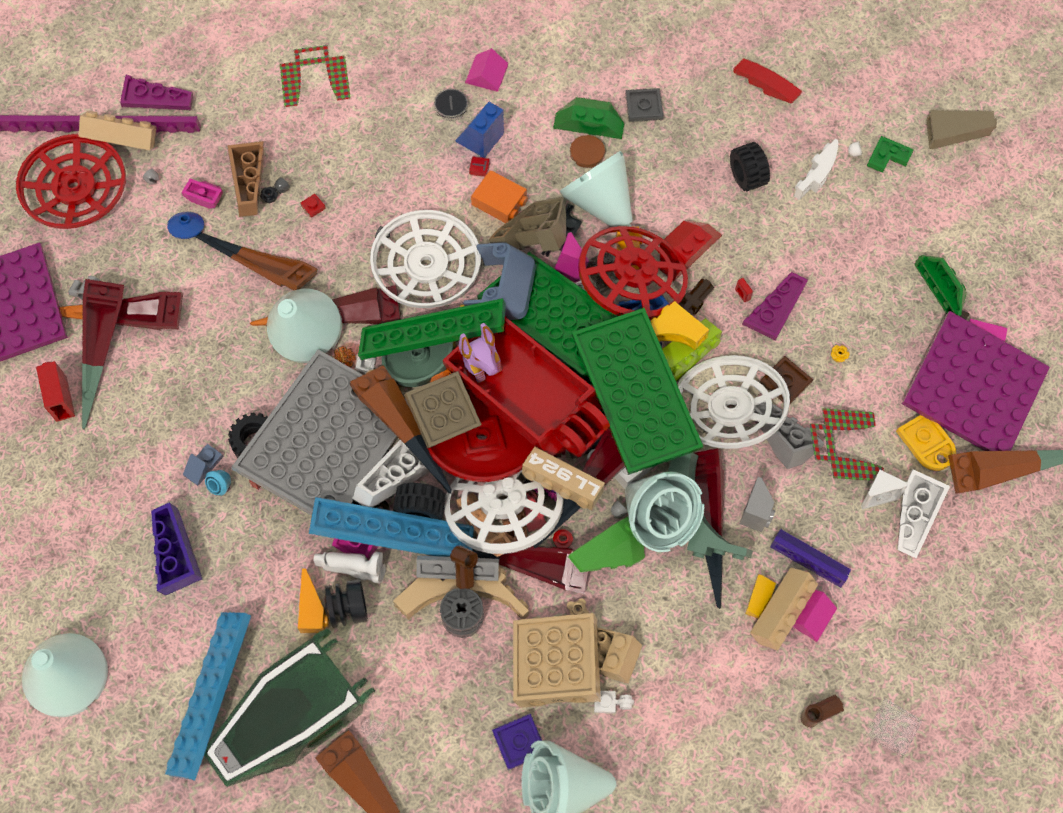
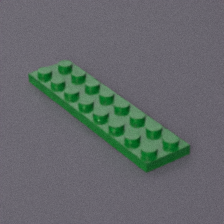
M502 298L363 327L358 356L360 360L459 341L460 335L463 333L467 339L481 336L482 323H485L493 333L503 332L506 303Z

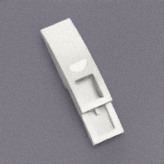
M837 139L831 144L827 143L822 150L823 152L820 155L817 153L811 161L813 164L811 170L806 175V179L804 181L800 180L795 186L796 192L794 196L800 200L810 189L817 193L823 186L837 156Z

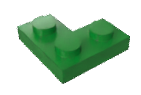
M881 136L868 161L867 167L883 173L889 160L906 167L914 149Z

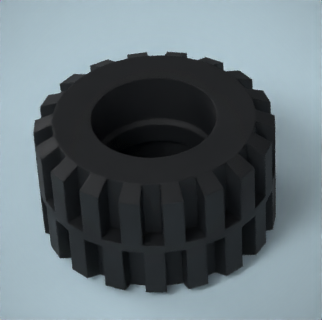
M751 142L731 150V170L737 184L743 191L748 192L768 184L770 181V167L767 157L759 144Z
M255 412L250 413V416L244 414L241 420L239 418L235 420L236 425H231L232 431L228 433L230 437L228 440L237 458L247 447L245 445L247 437L258 432L268 416L264 417L262 413H259L257 416Z
M424 483L400 484L397 486L393 511L441 520L443 518L446 493L435 486Z

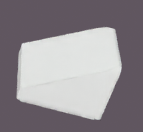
M357 353L353 358L351 368L364 375L369 370H374L376 358L360 360Z

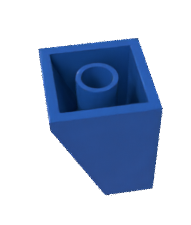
M488 102L472 119L455 142L485 158L504 135V110Z

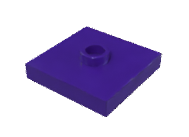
M531 714L492 730L508 771L523 765L526 754H532L534 748H531V745L536 741H542Z

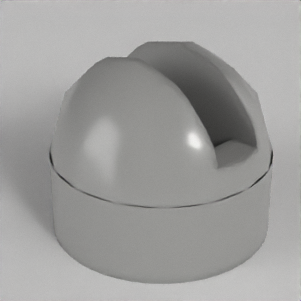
M149 169L143 175V179L148 184L153 185L156 184L155 180H159V175L154 169Z
M616 501L611 507V513L616 518H621L628 512L619 501Z

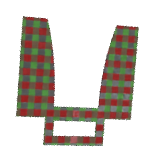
M328 45L294 49L295 62L280 64L284 107L298 106L301 88L300 66L326 63L328 78L337 100L351 99L345 55L329 57ZM324 51V57L300 60L299 53Z
M822 408L825 425L810 424L815 460L831 461L833 478L874 481L879 470L884 471V468L861 460L836 457L832 430H859L875 427L874 412ZM816 429L824 430L828 456L820 455Z

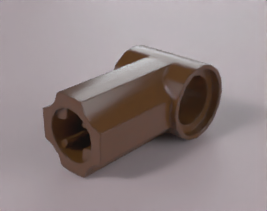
M458 545L454 547L450 555L451 561L455 563L456 587L470 589L474 587V567L477 564L478 556L475 552Z
M835 694L816 704H811L801 713V722L806 727H815L818 723L843 712V703ZM808 712L814 713L816 720L810 719Z

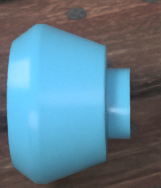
M223 470L208 472L205 477L207 489L214 495H224L231 484L230 475Z

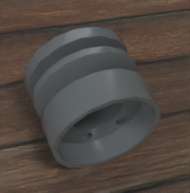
M456 588L444 596L440 605V613L443 626L447 632L459 638L471 637L477 633L484 620L482 600L478 594L471 589ZM458 608H461V609H464V608H465V611H466V612H465V613H463V612H459V613H458Z

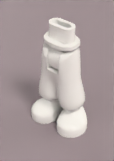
M324 552L323 554L315 553L314 555L315 566L322 567L325 571L347 574L360 580H370L380 584L384 580L386 565L382 563V552H374L369 561L363 554Z

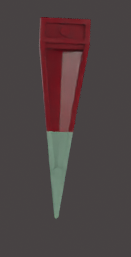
M85 279L82 299L83 430L86 427L121 309L124 285Z

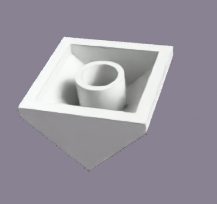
M879 470L861 505L862 510L899 500L908 486L907 483Z

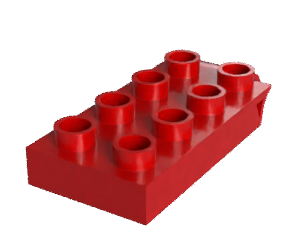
M506 317L504 331L493 333L495 349L500 357L502 371L490 376L484 371L485 380L478 383L475 375L465 367L463 355L459 351V345L443 359L446 369L451 373L458 371L467 390L536 448L552 456L567 449L573 455L581 457L610 428L607 418L601 412L602 409L596 397L595 389ZM481 336L469 338L467 340L470 343L480 338Z

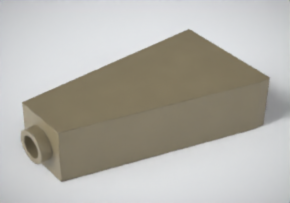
M930 110L926 119L929 149L990 136L997 127L994 111Z

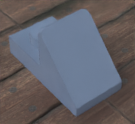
M207 444L197 456L194 454L190 455L183 476L199 486L205 479L206 474L212 471L224 456Z

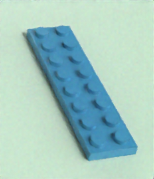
M315 497L309 534L439 557H450L452 550L458 545L472 551V548L454 536L447 521ZM455 523L462 532L473 538L474 526Z
M221 612L217 620L216 630L210 640V647L203 660V667L196 680V687L189 700V707L182 720V727L174 742L171 758L167 762L166 775L196 780L251 615L247 613Z

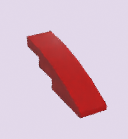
M743 58L733 68L736 75L748 78L749 84L762 88L765 95L792 104L802 93L798 87L782 76L748 59Z

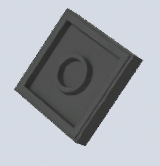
M660 88L625 90L629 122L663 120Z

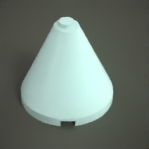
M621 151L560 190L564 198L610 227L631 226L630 223L633 219L625 157Z
M297 289L285 294L274 304L267 320V334L273 348L284 358L298 363H308L318 349L327 353L331 348H334L339 341L342 331V318L338 307L326 294L314 289Z
M663 472L630 483L625 489V499L630 528L637 541L646 548L656 552L671 551L670 548L686 544L697 532L704 514V504L701 503L700 496L702 492L697 483L688 476L678 472Z
M60 634L45 640L33 650L23 669L22 687L27 700L35 709L52 717H70L85 711L86 707L100 697L106 685L108 666L105 655L92 640L79 634Z
M551 741L534 742L531 745V748H534L532 754H526L521 781L524 806H529L531 813H582L612 794L616 788V779L610 772Z

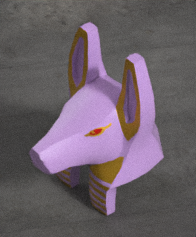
M485 323L481 324V337L470 343L464 333L460 335L459 351L463 355L465 367L475 375L478 383L485 380L484 371L489 376L502 371L500 357L495 349L493 332Z

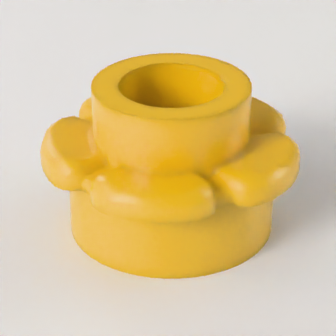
M843 345L834 346L831 352L832 359L836 362H844L845 359H848L849 352L847 347Z

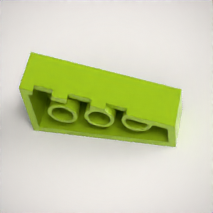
M706 318L701 323L709 329L708 338L696 350L675 341L662 348L676 382L721 342L722 331Z

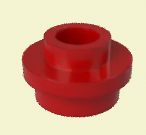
M565 529L556 531L553 536V543L559 548H569L573 542L572 534ZM565 536L567 540L561 541L559 538Z

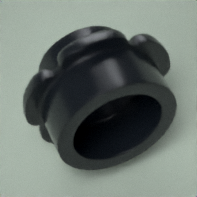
M267 187L261 190L260 198L264 202L273 203L276 201L278 192L274 187Z

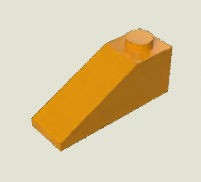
M302 568L298 630L300 633H325V627H329V618L326 615L308 571Z

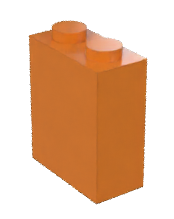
M492 170L487 173L471 195L472 206L504 223L514 218L518 214L519 208L521 206L524 207L528 200L526 188Z

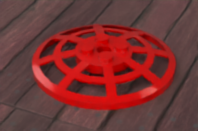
M79 134L63 135L44 142L27 156L18 171L16 193L23 209L35 221L58 229L79 228L101 219L115 207L125 188L126 171L118 152L107 142L79 137ZM73 143V153L62 155L54 160H51L45 154L58 146ZM81 143L96 145L106 150V152L100 159L90 154L81 153ZM111 156L119 165L121 178L111 180L110 172L105 165ZM40 158L46 166L40 172L37 181H25L29 169ZM73 159V165L62 169L57 166L64 161ZM81 159L94 162L95 165L89 170L84 166H80ZM102 169L106 181L96 182L94 175ZM52 170L55 175L51 183H43L45 176ZM72 183H78L74 188L69 187ZM120 185L117 195L106 208L103 207L101 204L107 198L111 187ZM24 188L35 189L40 207L34 210L29 208L25 200ZM105 188L103 195L98 201L92 198L96 189ZM42 190L52 191L55 198L46 203ZM61 202L68 205L67 213L53 209V207ZM86 202L91 206L83 211L75 212L76 205ZM94 210L99 212L87 220L72 223L74 217L86 215ZM48 211L55 216L66 219L64 224L45 221L39 218L38 215Z
M617 226L601 230L586 242L579 257L578 271L583 287L597 304L617 316L635 311L614 304L613 302L618 295L641 301L642 308H645L649 320H652L661 315L663 308L650 311L649 300L658 298L667 292L674 299L668 304L670 306L674 301L680 304L686 293L688 276L682 258L667 241L650 231L631 226ZM620 232L621 236L613 238L605 244L596 241L597 238L608 233ZM628 232L647 236L653 239V241L651 242L647 239L637 236H630ZM632 240L645 243L648 246L645 250L634 247ZM624 241L627 248L619 251L611 247V245ZM660 244L668 251L674 253L678 264L670 261L666 253L659 247ZM593 246L601 249L597 257V266L586 269L585 262L588 248ZM656 250L665 262L656 261L651 253ZM605 252L615 256L612 264H603ZM631 265H636V266H638V267H639V270H636V269H635L634 267H632ZM658 268L668 269L666 282L657 275ZM673 270L682 271L683 284L679 294L670 286L673 280ZM614 271L619 282L614 284L606 272ZM599 273L604 283L612 289L607 298L602 296L593 286L589 275ZM653 281L661 287L655 292L647 293L646 287L652 284ZM625 285L639 288L640 294L628 292L623 288Z

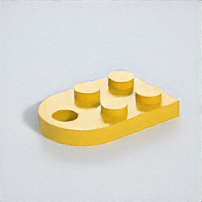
M919 415L896 430L897 434L922 466L933 471H941L950 466L948 455L956 454V448L938 423ZM937 456H944L946 463H940L937 460Z

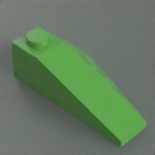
M626 517L569 554L568 558L580 572L601 570V568L610 567L611 569L623 565L631 567L645 558L644 546L637 541L631 531L629 517Z

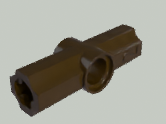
M701 279L691 292H687L679 305L691 315H696L706 298L714 290V286L709 280Z

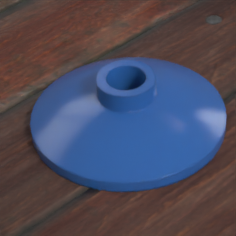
M180 212L169 219L167 229L176 238L189 239L203 231L204 220L197 213Z

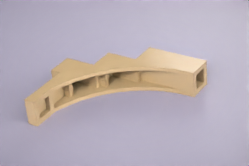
M499 566L498 581L474 580V587L470 589L477 593L478 596L503 603L510 607L521 619H526L529 616V606L522 599L518 600L510 586H504L506 583V572L501 566ZM417 578L393 600L394 606L409 620L419 610L438 600H442L448 592L458 588L456 587V579H445L442 581L443 579Z

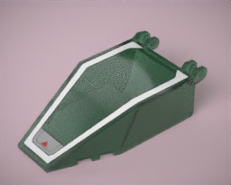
M329 629L318 632L314 637L260 673L208 743L204 756L226 788L253 779V777L294 765L362 715L363 704L376 691L374 688H371L360 697L357 695L356 692L364 687L368 680L363 678L351 687L326 654V652L337 645V639L330 640L323 647L319 644L331 634Z

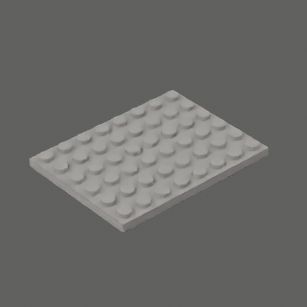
M318 349L235 461L232 470L312 516L315 497L353 504L355 500L352 498L356 485L385 456L397 436L360 401L350 386V381L362 376V374Z

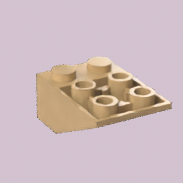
M597 627L599 674L613 680L629 683L642 644L634 636Z

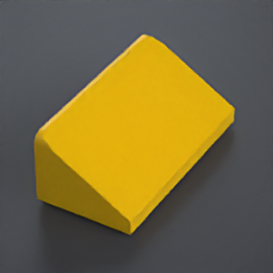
M761 574L757 575L745 611L746 615L757 619L760 618L772 598L776 585L775 582Z

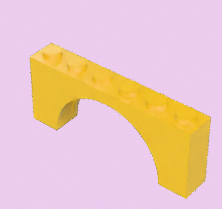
M675 301L670 306L666 305L658 318L655 317L650 321L659 342H680L696 350L708 338L709 329Z

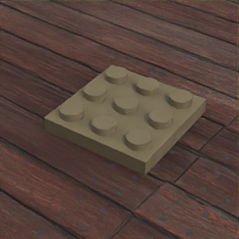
M458 371L404 394L427 448L481 426V422Z

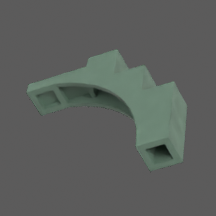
M689 453L672 459L668 472H678L695 481L698 455ZM704 514L697 532L689 540L687 550L693 552L692 556L703 559L705 555L712 557V553L725 556V553L728 552L733 554L732 558L744 561L745 557L751 558L753 550L732 545L722 538L712 528Z

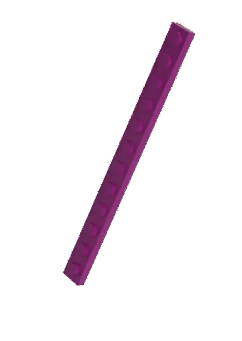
M0 115V131H63L67 133L79 131L80 116ZM115 116L117 119L131 118L133 122L140 123V121L150 122L151 125L156 126V133L200 132L201 128L197 116Z

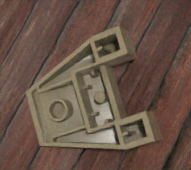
M559 197L533 202L496 230L489 238L490 243H507L516 249L523 246L540 244L543 251H558L566 241V199Z

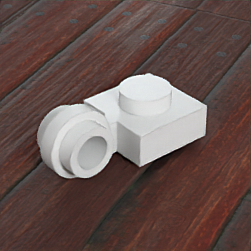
M601 691V701L594 702V713H615L616 705H620L622 710H630L632 705H634V700L631 695H620V699L616 700V691Z

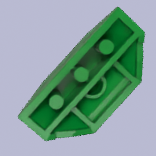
M576 97L556 112L553 129L622 139L625 123L611 102Z
M926 255L919 256L915 267L945 313L947 314L951 311L961 316L967 291L964 284L957 278L954 269L949 266L944 258Z

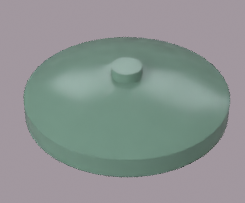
M455 341L382 356V366L384 365L398 385L405 387L426 385L430 383L433 376L447 370L443 364V359L455 349Z

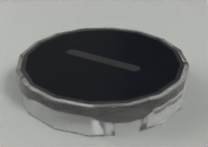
M443 90L434 99L435 112L444 120H458L468 111L469 103L467 96L460 90Z

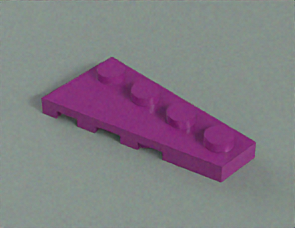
M125 75L120 104L121 107L191 110L193 94L191 91L172 86L169 88L161 83L155 82L153 84L142 78L134 79L130 75Z
M791 272L753 310V313L743 321L742 325L776 341L808 279Z

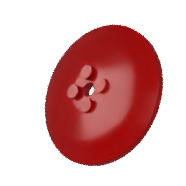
M466 389L481 422V426L427 448L431 457L448 473L469 481L492 482L517 474L522 470L523 463L535 446ZM485 435L487 438L484 440H480L477 438V436Z

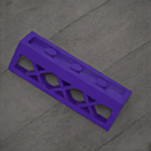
M781 529L770 546L772 549L840 588L847 581L851 571L848 567Z

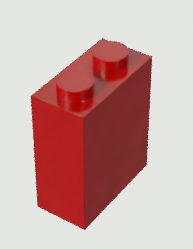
M54 361L36 366L44 408L56 422L75 417L67 376Z

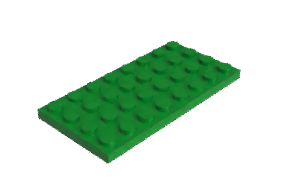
M528 252L527 255L533 257L536 263L528 311L523 318L510 321L582 379H585L588 374L573 340L572 332L618 316L602 308L585 290L537 256ZM501 276L477 295V299L481 300L484 291L488 288L499 287Z
M645 308L572 332L573 340L592 387L595 389L603 414L610 424L609 429L628 475L703 449L702 441Z

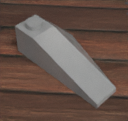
M766 402L755 405L754 413L764 415ZM772 403L770 417L781 418L782 409ZM786 417L778 431L767 438L776 457L787 469L804 464L814 455L810 428H803L794 417L791 419ZM765 423L761 430L763 433H766L775 425ZM817 435L818 446L820 449L824 446V442Z

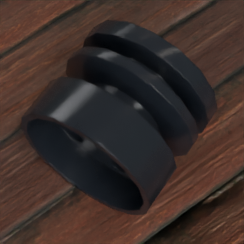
M360 579L347 581L346 591H342L339 583L335 584L336 593H333L331 585L325 586L324 602L327 617L331 622L332 628L338 627L339 617L342 625L346 626L347 616L351 615L354 624L368 621L365 596Z

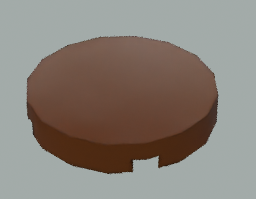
M582 135L576 138L570 147V157L580 167H595L603 161L605 156L604 144L595 136Z

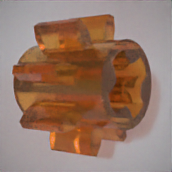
M345 346L335 349L334 356H331L350 368L354 364L353 361L356 360L352 349H347Z

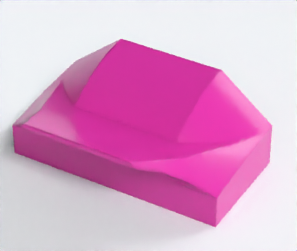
M191 178L181 192L183 197L190 202L209 209L216 207L223 194L221 187L205 181L199 182Z

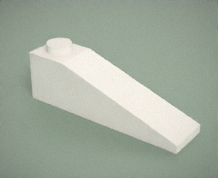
M912 469L906 482L908 486L903 492L897 550L917 558L950 486Z

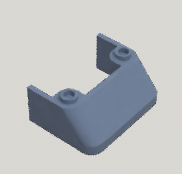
M507 243L477 244L476 248L485 266L503 265L499 287H490L485 290L481 300H464V306L503 298L506 303L505 317L509 320L523 318L528 311L536 271V263L533 257Z

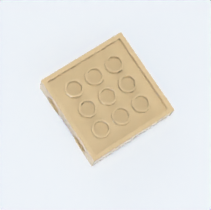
M594 613L513 620V701L519 708L544 706L558 702L587 703L601 701L597 618Z

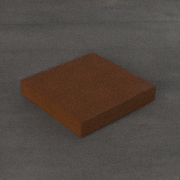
M786 356L773 367L787 384L790 404L813 382L809 375ZM765 375L760 380V383L770 392L779 388L768 375ZM782 394L777 396L784 403Z

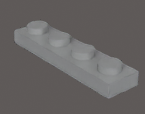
M417 556V578L456 579L455 563L451 561L450 557ZM478 558L477 564L474 567V580L498 581L499 559Z

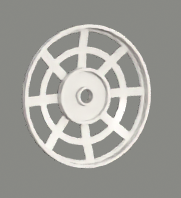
M435 210L412 211L391 220L378 233L371 249L370 263L372 274L381 290L398 303L415 308L441 307L459 299L474 284L481 266V255L476 248L479 243L471 229L461 220L450 214ZM436 219L447 223L441 232L433 229H419L417 220ZM410 221L412 232L405 234L395 243L386 237L396 227ZM455 226L462 231L472 246L462 250L457 241L449 236L452 227ZM431 235L439 238L436 243L423 242L422 236ZM415 238L416 244L410 247L408 251L400 247L409 239ZM445 241L453 246L456 250L455 253L446 254L442 248ZM382 243L391 249L388 256V268L377 269V254ZM396 253L404 257V266L393 267ZM475 253V269L472 277L462 276L464 257ZM459 259L457 273L448 271V262ZM423 260L431 261L427 266L421 264ZM407 273L411 281L406 286L398 279L396 274ZM379 276H391L394 283L403 290L398 297L384 286ZM443 276L452 280L446 286L438 289L436 281L440 280ZM457 282L466 284V287L458 294L442 301L441 293L451 289ZM418 283L429 284L431 291H417L414 288ZM409 294L433 296L435 302L416 303L405 299Z
M737 355L711 358L687 371L677 384L681 394L683 390H686L694 395L691 401L690 416L702 430L708 433L704 438L699 436L702 443L712 447L738 449L760 443L778 431L788 415L790 398L787 384L774 368L754 358ZM741 365L751 368L747 376H723L720 366ZM707 368H713L716 378L705 382L698 389L688 384L699 372ZM758 370L772 378L779 388L768 393L762 384L754 380ZM737 381L743 383L741 387H727L725 382ZM718 383L719 389L711 396L704 393L710 386ZM751 385L762 395L753 398L747 390ZM782 394L784 408L781 418L770 417L772 411L771 399ZM699 399L708 403V411L697 412ZM766 402L764 415L754 413L755 405ZM730 404H733V405H735L736 407H735V408H727L726 406H727V405H730ZM711 417L716 424L710 429L700 419ZM750 419L759 422L747 431H745L742 425ZM765 423L775 425L768 432L750 440L748 435L762 428ZM724 426L735 427L737 433L727 434L720 433ZM715 437L727 439L740 438L742 442L723 443L712 440Z
M522 470L511 477L486 482L483 486L474 485L475 481L459 483L462 479L456 477L450 485L452 489L451 494L448 492L446 494L444 512L447 524L454 536L468 547L492 554L513 553L537 544L555 528L563 511V497L556 492L557 500L554 511L544 507L545 494L543 486L537 481L522 484L517 480ZM538 489L537 503L527 499L526 491ZM454 490H462V509L451 515V495ZM469 491L479 493V501L467 505ZM502 495L507 496L504 500L498 499ZM524 507L532 509V511L525 518L518 521L516 515L519 514L524 509ZM481 508L487 515L485 521L481 522L471 512ZM539 513L550 518L540 530L529 537H525L521 527L530 523ZM466 516L473 525L481 529L477 540L462 532L455 522ZM494 519H509L511 523L509 525H492ZM513 530L518 540L503 544L485 542L488 532L502 533Z

